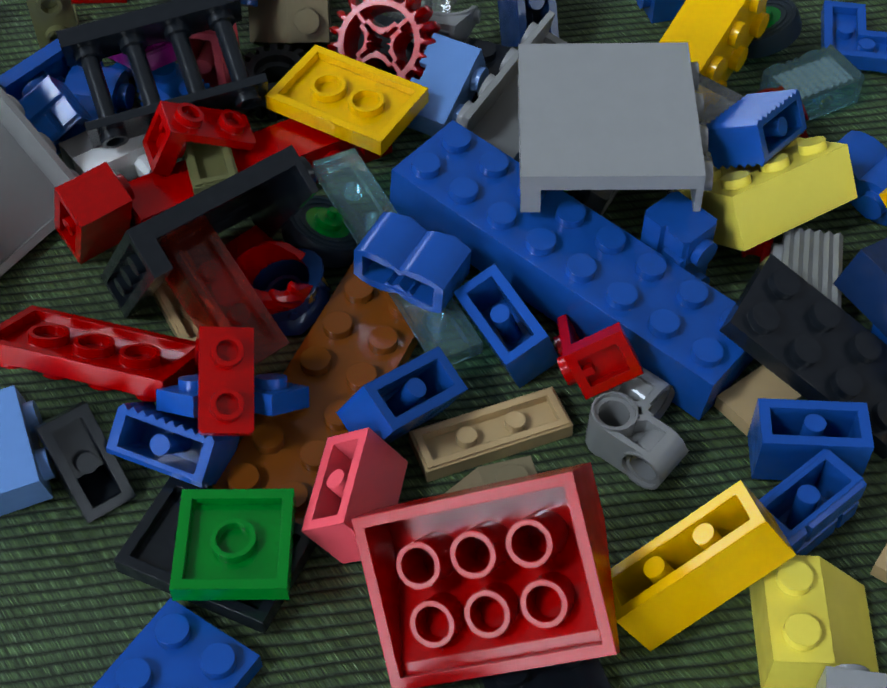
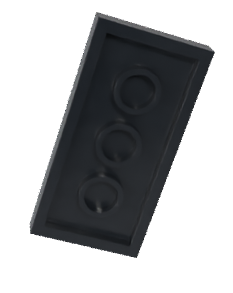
M770 254L760 262L719 331L807 400L867 403L874 442L873 452L882 459L887 458V344L773 254Z

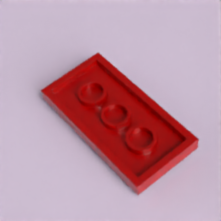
M34 305L0 323V367L5 369H28L40 372L48 379H70L87 383L90 388L95 390H117L134 394L137 399L146 402H156V389L177 385L178 377L198 373V365H195L196 341Z

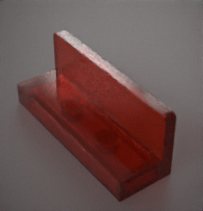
M205 215L160 240L159 244L174 268L165 280L197 329H199V326L254 328V366L289 344V341Z

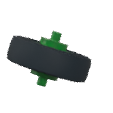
M767 0L766 13L770 15L768 25L760 38L754 37L748 46L747 58H762L775 54L787 48L798 38L802 30V21L799 10L794 2L791 0Z
M314 195L281 228V233L284 241L295 248H306L315 251L323 259L324 267L340 268L352 264L354 261V249L365 237L367 230L362 219L346 205L331 198Z

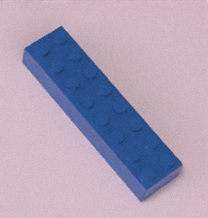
M452 120L392 168L389 208L392 211L412 217L427 231H437L459 238L472 250L471 265L482 272L495 263L519 297L557 324V318L567 314L580 340L620 322L642 367L670 384L675 391L672 403L700 421L715 404L717 395L728 389L753 361L754 358L719 331L736 304L735 301L563 190H541L540 212H520L519 162L456 121Z

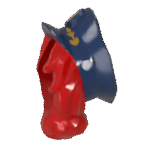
M274 240L259 241L234 253L230 264L216 267L211 274L210 280L211 292L218 305L227 309L241 306L240 319L254 328L263 337L302 335L316 322L329 301L330 290H332L327 279L323 276V259L315 251L306 248L297 249L289 243Z

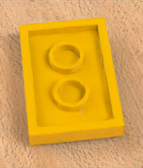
M315 44L265 95L268 110L382 156L429 102V89Z

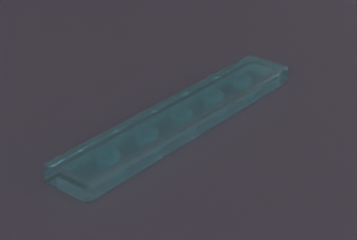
M355 148L313 161V170L317 180L334 207L342 215L345 225L357 244L361 242L383 212L397 213ZM389 293L425 353L439 346L452 365L482 354L483 341L454 297L451 298L442 313H434L409 303L397 293Z

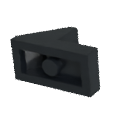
M82 401L34 427L55 466L56 477L87 523L94 521L136 497L115 455L107 453V440L87 402Z

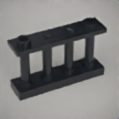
M173 0L56 31L68 67L81 66L86 77L98 119L84 123L93 148L101 146L104 148H116L127 143L130 138L146 134L161 100L145 52L147 46L166 41L172 44L188 93L165 101L175 103L186 102L200 107L220 110L237 109L238 111L252 110L261 105L262 101H266L265 95L268 93L266 74L263 73L249 77L233 29V25L236 22L242 21L240 0ZM212 30L216 32L232 82L205 89L189 37L195 33ZM123 53L128 56L143 107L116 114L100 62L103 58Z

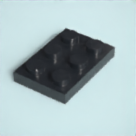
M171 476L114 559L118 572L169 594L182 489H209L207 487L200 488ZM294 523L290 590L317 545L301 532L302 525ZM203 600L188 602L265 634L284 600Z

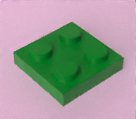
M294 488L182 489L169 587L172 600H289L296 509Z

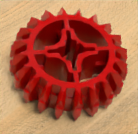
M348 0L349 6L352 9L351 12L337 11V16L343 20L341 27L332 26L329 28L331 33L338 36V42H331L327 47L329 50L375 68L386 64L389 68L395 70L396 76L410 81L412 77L416 79L421 78L425 68L420 66L419 62L421 58H427L424 51L427 45L436 43V40L431 38L433 33H437L441 26L436 21H429L433 15V10L428 6L420 7L422 0H363V3L359 0ZM386 12H401L406 17L400 23L394 21L387 27H384L374 19V17ZM363 32L364 43L362 48L358 51L359 38L361 33ZM381 36L391 40V43H386L390 45L388 50L390 55L380 52V48H384L381 46L383 41ZM414 39L413 53L408 61L406 48L410 41Z

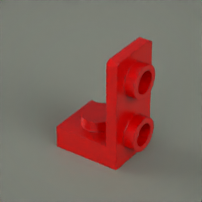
M160 100L142 143L152 174L170 176L177 159L184 155L187 142L253 150L256 139L247 116L243 113L231 109L220 110L195 106L186 102L175 103Z
M567 314L557 318L559 335L553 337L560 354V357L556 358L558 366L567 384L571 386L577 383L586 400L644 374L642 365L620 322L580 340Z
M199 326L195 342V365H198V433L202 436H250L254 432V328Z

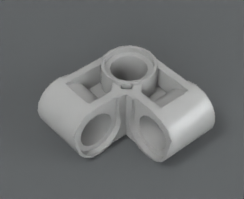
M643 368L644 374L602 392L594 399L591 404L585 443L595 456L602 458L626 474L635 484L644 489L654 490L662 484L690 450L687 449L683 439L677 432L660 421L675 396L673 387Z

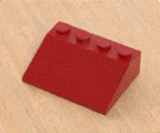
M591 462L385 506L351 519L391 688H419L612 656L620 652L605 518Z

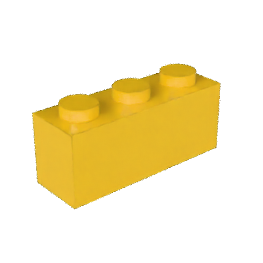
M739 480L611 568L616 621L651 652L796 556V553L772 514L742 480Z

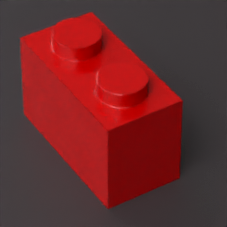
M107 162L54 188L55 228L80 264L119 244L125 232L130 229V222L133 218L132 204L135 199L133 189L122 174H114Z

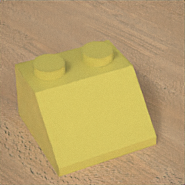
M796 555L749 587L761 688H816L825 666L835 667L840 664H859L868 668L870 672L879 673L865 586L820 556Z

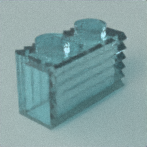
M830 44L827 48L823 47L820 51L817 49L808 51L804 55L802 54L799 59L795 57L792 61L788 60L785 64L781 62L773 64L769 68L767 67L763 71L759 91L782 86L785 90L798 89L810 121L857 103L865 75Z

